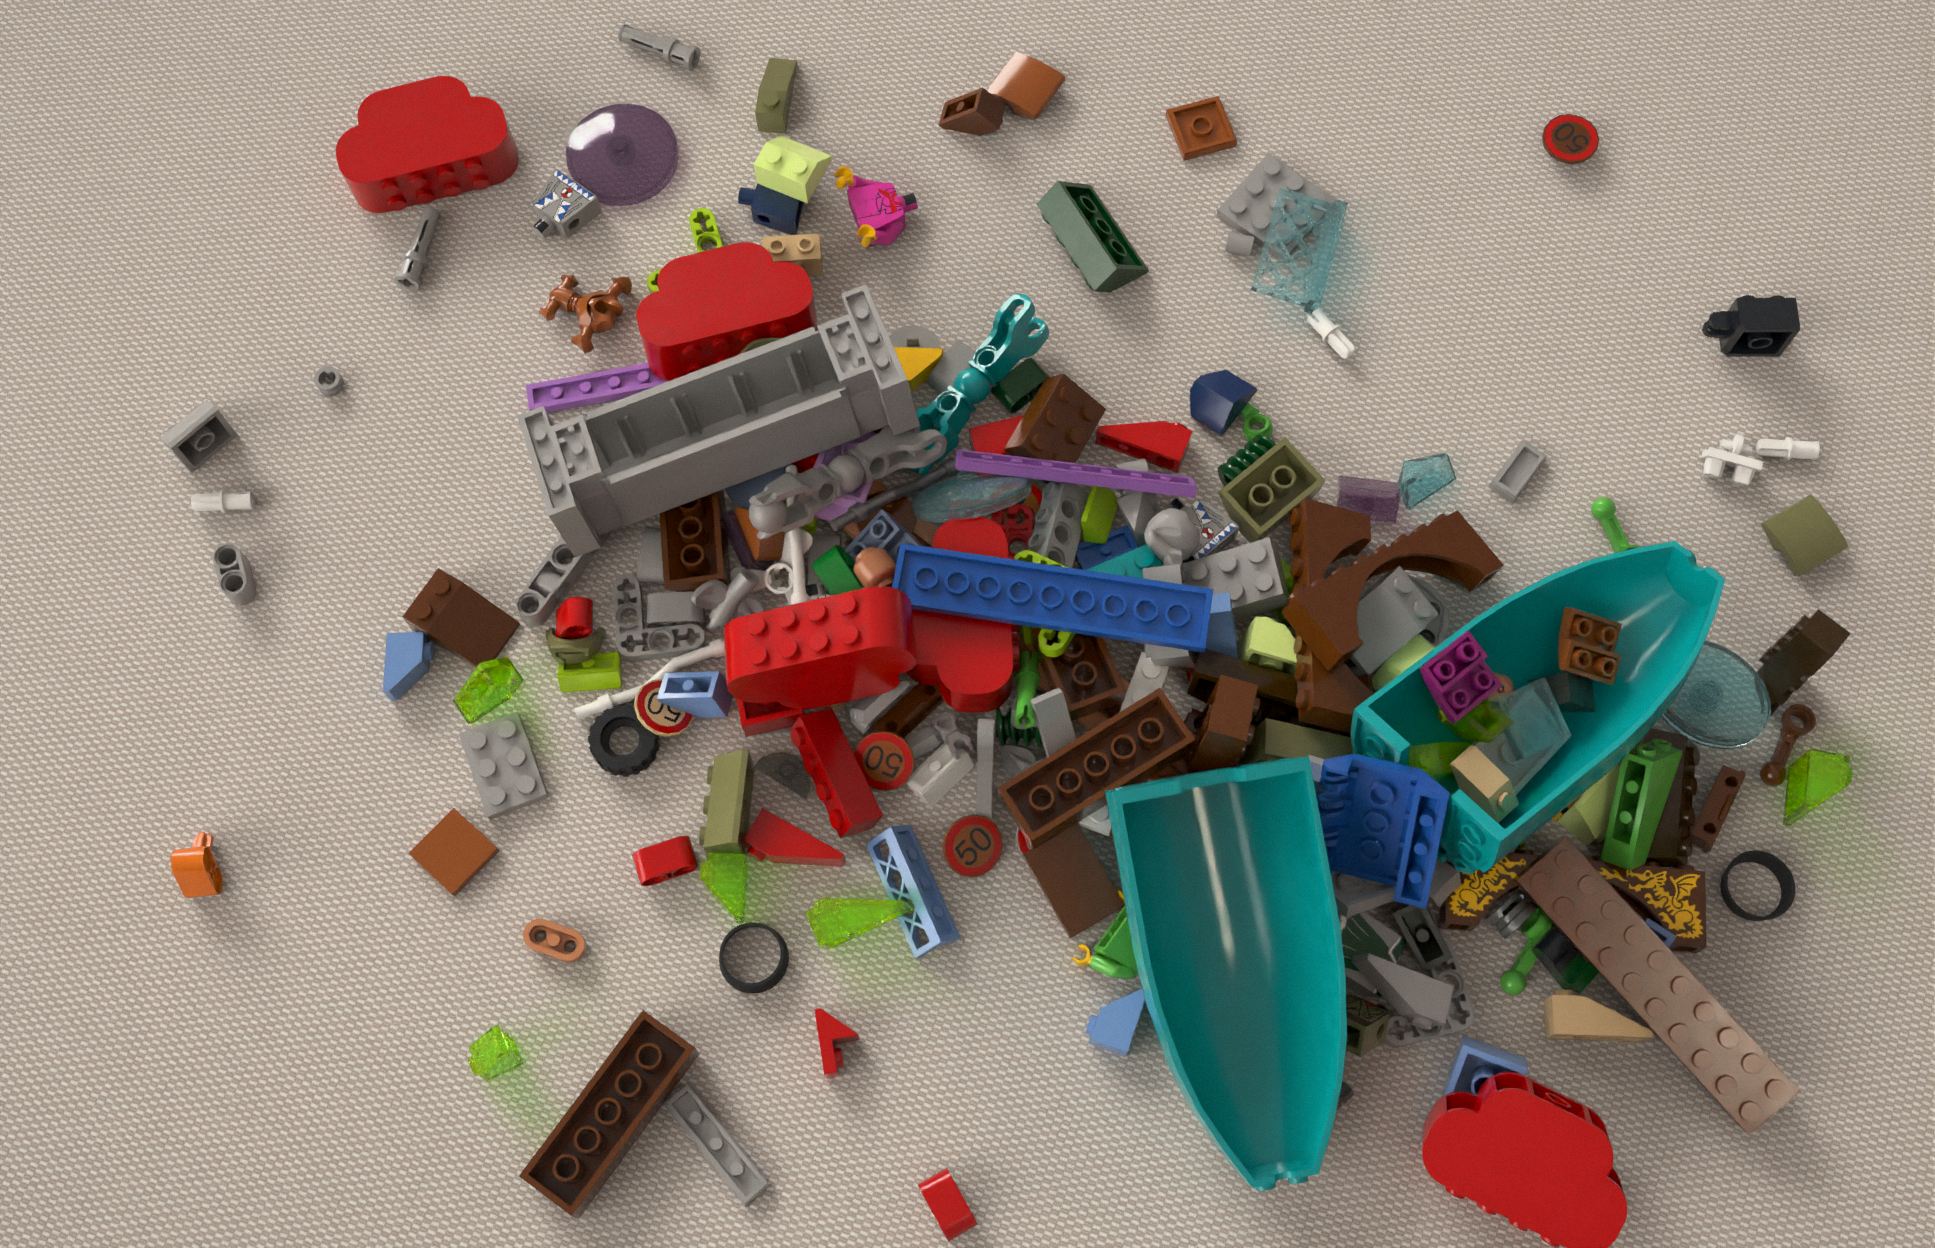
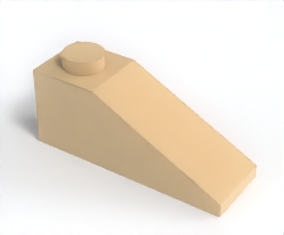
M1555 990L1554 995L1552 994L1544 1000L1546 1039L1644 1043L1653 1038L1652 1030L1586 996L1574 995L1573 990Z

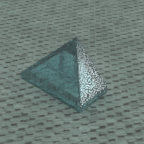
M1442 453L1404 461L1397 484L1406 508L1411 509L1457 478L1448 454Z

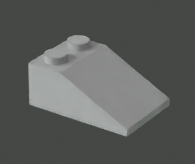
M1400 566L1378 578L1359 596L1357 625L1359 638L1364 644L1350 659L1363 675L1372 673L1420 633L1438 615V612Z

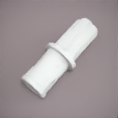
M1321 309L1313 311L1312 314L1316 318H1312L1309 315L1307 323L1322 336V342L1324 344L1328 343L1343 359L1351 357L1356 347L1341 332V327L1334 325Z
M1786 437L1785 440L1759 439L1755 450L1758 456L1782 457L1784 461H1789L1791 458L1815 460L1819 456L1820 445L1818 441H1793L1791 437Z
M220 490L219 493L194 494L191 496V507L194 511L221 510L222 513H227V510H253L255 506L253 491L226 492L225 490Z

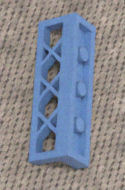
M912 826L890 827L869 841L866 846L914 957L920 958L938 946L953 944L961 939ZM885 841L890 849L888 860L883 858L879 849V845ZM895 870L901 874V888L896 887L893 881ZM907 898L912 900L915 906L913 917L908 915L905 909ZM919 927L925 929L930 941L924 946H921L918 939Z

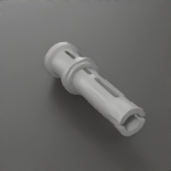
M627 24L622 25L619 29L618 39L621 42H626L663 56L666 62L681 64L689 71H693L698 65L700 48L697 46L688 47L680 44L678 39L666 40Z
M427 206L423 208L410 249L403 253L401 258L403 264L400 273H397L394 278L397 285L407 290L419 289L421 272L426 269L428 264L425 256L438 219L441 216V213L433 207Z

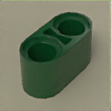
M1028 358L1012 369L1001 381L996 382L997 385L992 387L991 393L1009 413L1013 414L1034 399L1045 378L1050 376L1033 358Z

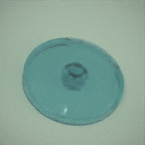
M962 470L956 475L944 478L920 490L912 497L911 506L914 516L920 520L945 522L950 519L954 521L987 515L1010 507L1026 498L1031 493L1032 487L1030 478Z
M1705 641L1692 672L1675 701L1661 718L1680 735L1687 736L1689 740L1697 744L1717 749H1733L1747 745L1762 732L1770 718L1771 702L1764 682L1748 662L1721 645Z

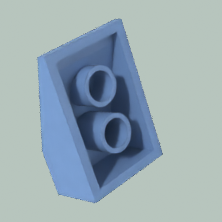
M1462 1035L1442 1096L1457 1091L1477 1095L1480 1087L1488 1078L1502 1072H1516L1526 1076L1528 1071L1526 1058Z

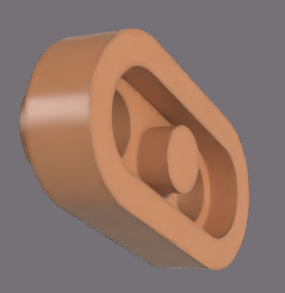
M535 919L529 922L523 931V940L532 951L565 963H575L586 953V940L578 931L545 919ZM541 932H546V939L542 942H537V935ZM571 942L576 943V948L573 952H566L567 944Z

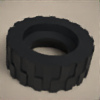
M616 705L614 708L604 710L600 716L598 715L595 718L594 724L589 729V749L601 768L606 772L609 771L611 775H622L623 777H629L632 774L637 775L643 769L646 770L650 767L649 764L657 757L656 753L660 747L658 740H660L659 735L652 733L641 724L634 707L631 705ZM623 726L635 729L639 735L638 747L627 755L616 754L609 746V738L612 732Z

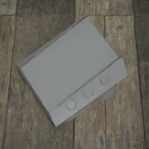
M900 680L899 685L892 691L861 698L851 707L845 706L847 722H851L864 736L879 719L908 693L907 691L911 687L909 681Z

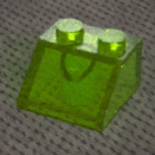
M1811 748L1788 766L1783 825H1792L1849 786L1853 775L1852 768L1849 767L1850 756Z

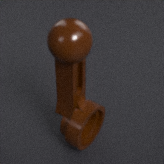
M1791 705L1782 714L1783 728L1781 729L1780 739L1770 762L1765 763L1760 769V778L1768 786H1778L1785 781L1786 770L1784 767L1796 739L1799 736L1807 735L1815 727L1816 717L1812 710L1805 705ZM1790 716L1800 718L1804 725L1803 728L1795 727L1790 721Z

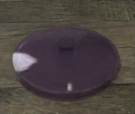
M614 104L590 113L574 128L566 147V162L571 178L596 195L600 203L613 206L637 204L658 194L674 176L679 160L676 137L669 123L655 111L636 104Z

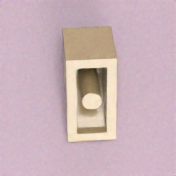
M1470 745L1450 763L1459 789L1497 823L1502 821L1519 805L1510 779L1476 746Z

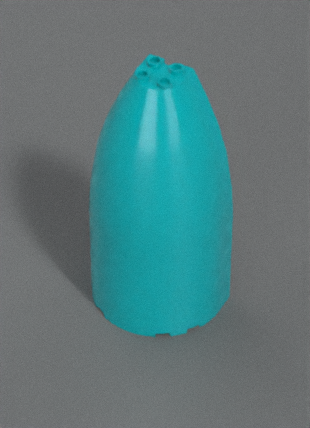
M1676 541L1609 554L1555 572L1505 598L1471 620L1357 706L1353 711L1351 724L1354 754L1422 769L1450 792L1436 860L1442 864L1448 860L1454 864L1457 871L1473 874L1476 870H1481L1484 873L1607 775L1637 746L1671 706L1697 662L1715 617L1725 579L1709 566L1706 568L1699 567L1696 564L1695 555ZM1564 607L1575 608L1621 623L1622 626L1614 653L1620 654L1622 657L1614 686L1592 680L1595 701L1594 712L1550 713L1570 738L1516 795L1519 805L1502 821L1497 823L1459 789L1450 763L1472 745L1497 717L1492 719L1481 718L1470 711L1459 721L1451 724L1431 695L1419 668L1469 630L1488 655L1484 661L1492 672L1504 674L1510 678L1514 685L1513 690L1516 699L1522 691L1528 690V681L1566 672L1559 669L1558 661L1559 632Z
M1309 756L1238 765V768L1227 767L1147 781L1139 785L1122 786L1115 788V791L1114 789L1105 791L1133 952L1146 1005L1167 1065L1188 1106L1214 1145L1240 1178L1252 1188H1256L1257 1191L1271 1190L1276 1188V1181L1287 1178L1289 1184L1307 1182L1309 1180L1308 1176L1319 1174L1330 1138L1342 1086L1347 1042L1346 977L1341 927Z

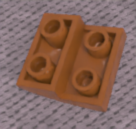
M1015 52L987 91L1002 103L1011 105L1015 114L1037 119L1066 79L1063 74L1045 63Z
M1564 607L1558 642L1559 669L1614 686L1622 655L1614 652L1622 624L1575 608Z

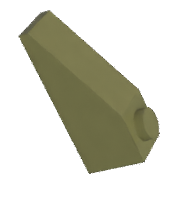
M769 59L759 87L755 109L758 131L786 134L797 60Z

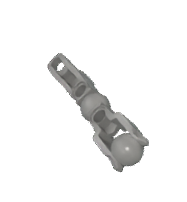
M885 426L880 433L858 444L853 450H849L848 455L844 454L835 457L828 466L821 464L819 468H812L796 475L787 472L766 485L762 492L752 496L749 500L751 503L749 507V520L753 527L759 530L757 534L759 539H767L781 531L787 533L807 525L813 521L815 513L833 503L837 498H841L842 493L855 491L863 481L868 484L872 479H880L901 468L925 467L941 458L946 451V438L934 429L920 432V426L894 436L890 426ZM935 442V445L931 449L924 450L925 447ZM794 496L793 503L786 507L783 500Z

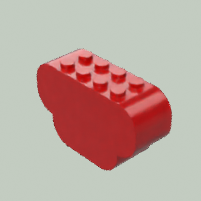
M444 75L383 89L370 94L363 100L358 109L357 118L359 125L347 130L340 137L336 145L338 167L355 200L363 209L373 213H385L393 210L400 211L406 207L421 203L427 204L436 199L448 196L455 197L464 192L485 189L488 186L502 183L510 178L516 171L519 162L516 144L500 105L487 97H471L468 88L461 80Z
M751 242L736 243L673 259L661 269L658 275L659 291L645 297L640 302L636 311V320L649 368L657 377L666 381H671L737 356L749 343L758 339L785 338L811 327L818 331L813 289L806 271L799 265L791 262H773L771 254L767 249Z
M981 516L956 517L948 520L937 530L933 539V547H931L1014 560V554H1008L1007 538L1003 529L993 520ZM912 609L917 663L906 673L919 683L939 685V691L943 700L957 711L982 713L993 711L1002 706L1012 691L1013 671L1019 670L1018 626L1016 624Z
M868 587L735 618L724 627L727 690L737 699L746 702L769 703L778 701L781 705L789 708L813 709L880 695L895 689L900 683L899 674L911 670L917 663L911 600L904 592L891 587Z
M1502 1072L1491 1076L1482 1084L1477 1095L1464 1091L1451 1092L1439 1098L1432 1106L1422 1129V1157L1425 1168L1430 1176L1445 1186L1448 1193L1459 1199L1467 1197L1477 1202V1206L1488 1214L1496 1215V1213L1503 1215L1509 1219L1508 1221L1511 1225L1522 1231L1530 1229L1540 1234V1238L1553 1247L1559 1248L1562 1245L1566 1248H1608L1616 1240L1626 1221L1627 1202L1619 1176L1612 1166L1614 1159L1613 1149L1606 1126L1594 1110L1516 1072Z

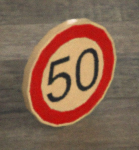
M663 679L652 680L646 683L635 696L634 709L641 724L652 733L664 737L677 736L687 730L694 715L657 700Z

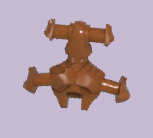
M562 275L561 279L563 282L550 292L549 303L545 308H540L539 314L544 316L547 321L555 319L554 315L558 309L578 314L579 328L582 331L580 335L573 336L571 342L581 348L584 354L589 353L594 349L591 342L593 333L597 334L610 330L615 325L614 318L621 316L624 308L618 302L617 297L621 293L628 295L631 292L632 282L629 277H611L613 285L606 292L599 290L585 296H579L576 291H572V288H575L579 283L575 276Z

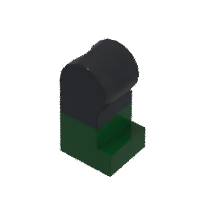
M1549 929L1532 948L1535 956L1564 990H1573L1576 993H1581L1599 973L1591 963L1585 962L1564 936L1553 929Z

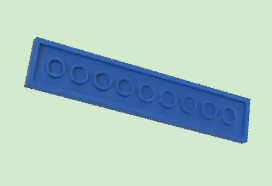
M900 543L892 588L898 589L908 596L911 600L912 609L1197 652H1205L1213 589L903 543Z

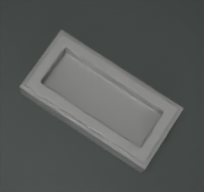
M1522 440L1488 487L1514 503L1546 460L1547 455Z

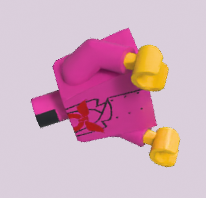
M846 166L839 167L834 173L835 177H839L836 181L837 188L844 189L846 186L849 188L847 189L848 203L858 227L855 236L862 238L861 245L865 248L873 245H891L906 228L904 213L918 209L914 193L898 197L892 183L867 180L855 176Z

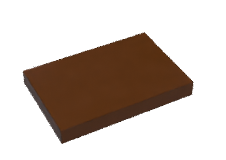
M1078 823L1038 848L1031 849L1022 854L1069 938L1074 937L1125 906Z

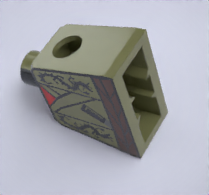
M1346 995V1050L1362 1057L1384 1042L1390 1015L1381 1004L1375 1005L1356 995Z

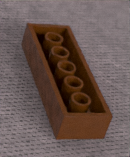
M1158 688L997 788L998 794L1034 850L1107 805L1105 791L1112 789L1115 791V788L1127 785H1139L1194 751L1196 739L1161 688Z
M642 1010L519 1177L569 1215L579 1219L700 1054L698 1050Z

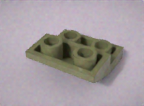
M1808 495L1761 523L1773 549L1782 551L1794 576L1805 574L1849 547L1835 522L1812 495Z

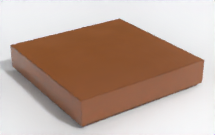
M1219 96L1166 110V118L1183 161L1236 147L1237 140Z
M453 808L408 854L455 897L500 850Z

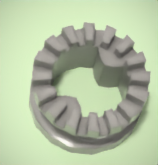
M323 367L316 372L314 383L322 394L335 396L337 392H341L340 389H343L344 380L334 367ZM325 377L331 379L336 377L333 384H322V382H324L323 379H326Z

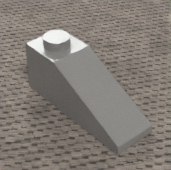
M1369 953L1353 956V965L1401 1016L1412 1020V1025L1423 1029H1431L1433 1025L1446 1024L1454 986Z

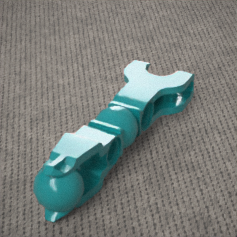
M1018 293L1009 297L997 311L991 333L976 350L973 360L968 362L971 368L964 369L958 373L953 382V387L949 385L947 387L948 390L942 392L927 408L922 407L916 411L920 423V432L936 428L946 438L947 446L944 455L925 467L905 468L906 470L919 472L923 476L928 473L935 463L941 462L959 444L958 434L968 422L971 412L974 413L976 410L973 405L981 403L986 399L990 392V385L995 387L997 385L996 382L1001 381L1020 359L1036 354L1046 342L1050 334L1049 328L1043 320L1033 317L1035 306L1028 295ZM1020 305H1024L1023 309L1015 316V309ZM1039 329L1038 333L1029 336L1033 330ZM935 442L925 447L924 450L931 449L935 445Z

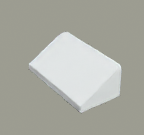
M946 743L942 744L911 774L906 782L930 807L934 806L974 767V763L968 753L959 747L957 750L960 755V759L957 760L952 756L949 746Z

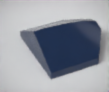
M1228 370L1201 375L1194 381L1190 389L1191 417L1220 436H1223L1257 392V388Z

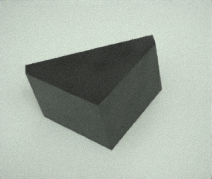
M1566 671L1528 681V689L1532 690L1550 713L1595 711L1593 681L1591 679Z

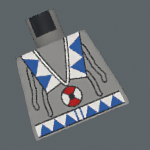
M556 168L533 201V208L539 220L534 224L532 230L542 239H545L553 230L565 238L572 236L602 212L597 196Z
M1176 498L1165 509L1175 508L1185 511L1192 518L1193 524L1200 532V541L1197 549L1185 560L1186 562L1219 553L1237 537L1239 525L1202 499H1199L1188 508Z

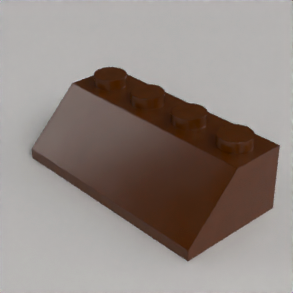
M724 489L659 513L664 588L676 592H695L703 583L715 579L728 585L731 582Z

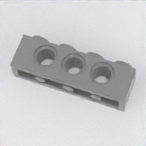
M1053 481L1046 484L1042 491L1043 497L1035 517L1036 522L1028 542V550L1072 568L1082 532L1081 518L1089 492L1078 484Z

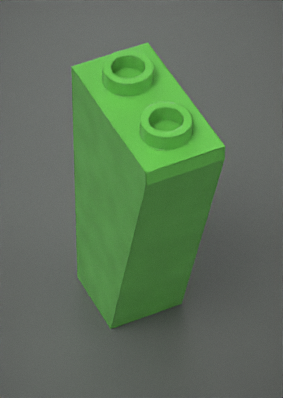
M1652 739L1651 742L1637 745L1622 759L1601 860L1630 871L1645 864L1683 750L1671 747L1672 743L1666 740Z

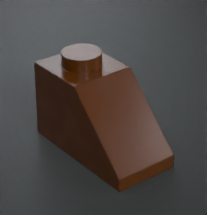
M982 87L945 102L938 125L943 129L981 136L1000 128L1006 105Z

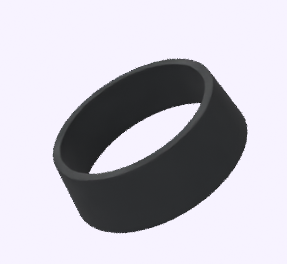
M1748 851L1735 857L1723 873L1720 883L1721 895L1727 907L1737 916L1749 921H1763L1779 917L1790 908L1795 898V881L1791 871L1778 857L1764 851ZM1744 862H1754L1768 868L1776 876L1780 884L1781 899L1778 907L1765 917L1752 915L1741 909L1733 900L1728 888V874L1731 868Z
M756 922L744 923L732 929L724 938L720 947L719 966L724 979L733 988L744 993H761L773 988L786 973L789 963L788 947L782 936L773 928ZM749 927H761L769 930L776 937L781 952L776 970L765 980L756 983H745L735 979L726 970L723 962V950L728 940L738 931Z

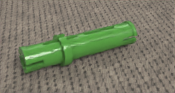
M1029 650L1021 653L1020 669L1016 673L1018 693L1014 723L1022 728L1023 719H1025V728H1030L1035 723L1034 711L1030 700L1036 697V689L1040 684V673L1038 672L1039 656L1038 653L1032 651V659L1029 660Z

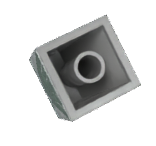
M1338 912L1343 945L1346 988L1364 997H1381L1382 995L1353 965L1352 958L1356 955L1369 953L1397 964L1402 958V949L1406 939L1364 912L1347 918Z

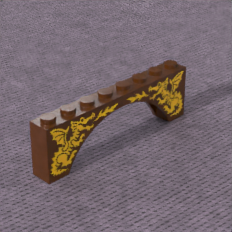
M1515 850L1514 853H1509L1484 873L1481 870H1476L1473 874L1459 871L1461 885L1440 906L1439 929L1470 932L1474 930L1494 902L1504 895L1521 888L1513 878L1540 855H1534V852L1531 850ZM1584 856L1644 921L1648 917L1677 936L1669 947L1671 951L1697 954L1707 947L1705 871L1694 870V867L1690 865L1665 868L1658 862H1645L1644 865L1630 871L1608 862L1598 861V858L1595 856ZM1448 860L1445 861L1447 864L1455 868L1452 862Z

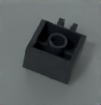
M1751 295L1742 296L1735 299L1728 311L1711 313L1701 331H1703L1707 338H1719L1721 352L1727 357H1780L1800 331L1796 298H1784V296L1780 295L1769 298H1755Z

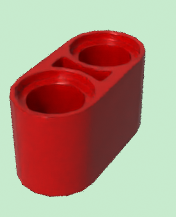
M586 597L568 598L556 611V637L561 639H581L589 636L593 632V601Z
M689 836L675 837L645 847L632 854L641 886L655 885L688 874L698 868Z
M947 1168L918 1184L923 1197L948 1242L978 1225Z

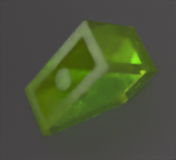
M509 657L481 662L453 699V702L466 722L472 724L511 699L524 679Z
M1484 699L1453 724L1449 722L1440 708L1437 714V718L1460 738L1488 744L1493 742L1513 722L1487 699Z
M707 852L706 862H701L700 880L705 881L708 891L737 923H744L749 862L746 855Z
M499 1025L490 1028L469 1046L472 1055L468 1058L470 1068L475 1076L480 1075L486 1081L524 1065L513 1036Z

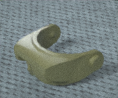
M598 627L595 633L581 639H561L555 636L554 628L546 630V640L551 655L557 662L562 664H578L591 659L599 652L603 639H606V630L603 627Z

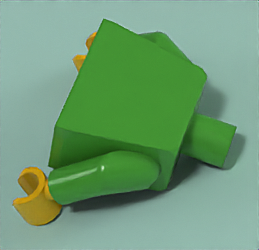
M1118 890V894L1125 904L1123 893ZM1124 906L1093 948V951L1096 952L1095 955L1091 954L1087 946L1082 944L1077 946L1081 951L1087 952V956L1083 960L1072 957L1075 964L1081 967L1090 964L1091 969L1113 978L1132 979L1139 976L1126 907Z

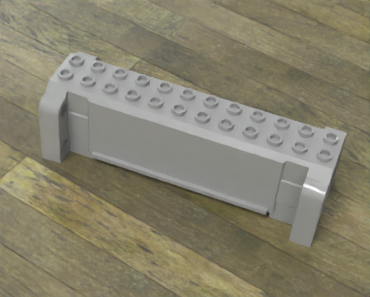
M867 284L841 293L847 315L817 325L818 331H815L814 327L800 331L587 412V418H584L582 414L554 425L544 406L517 415L548 515L573 556L578 557L601 548L599 535L631 525L849 442L885 426H890L894 436L919 427L920 424L907 377Z

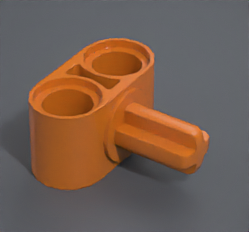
M205 832L198 833V836L194 838L192 848L176 849L171 854L172 872L185 898L219 895L222 891V874L211 852L214 839L212 835Z

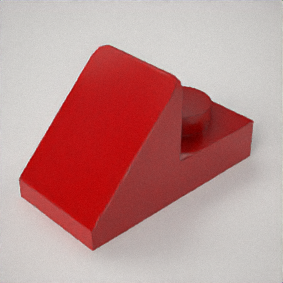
M814 1009L824 1075L826 1079L839 1077L838 1068L844 1067L841 1047L835 1048L834 1044L860 1040L859 1035L823 1009Z

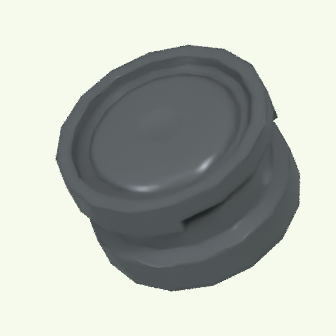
M1520 890L1514 893L1487 919L1491 926L1496 925L1500 929L1499 934L1504 939L1537 910V907L1532 902L1527 903L1524 900L1525 895ZM1510 905L1512 908L1504 914L1503 911Z

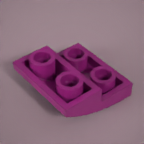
M1469 630L1419 668L1431 695L1451 724L1459 721L1502 685L1484 661L1488 655Z

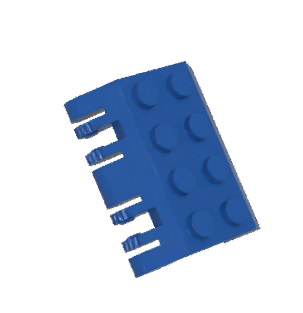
M1359 754L1325 759L1322 765V777L1320 778L1319 786L1329 792L1317 795V802L1331 875L1334 871L1395 886L1393 901L1426 909L1450 792L1419 768Z

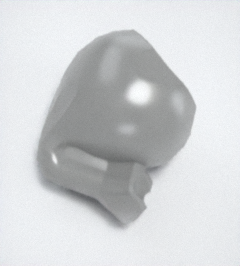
M1172 508L1163 510L1150 519L1144 532V539L1154 555L1163 561V566L1182 565V562L1188 559L1197 549L1200 541V532L1193 524L1192 518L1185 511Z

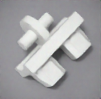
M1736 434L1732 441L1721 440L1720 447L1728 449L1729 452L1709 447L1708 450H1703L1701 456L1702 459H1706L1703 475L1719 479L1722 477L1725 465L1735 468L1731 482L1741 486H1748L1755 472L1761 471L1764 462L1739 455L1740 453L1750 455L1752 451L1751 446L1743 445L1744 436Z

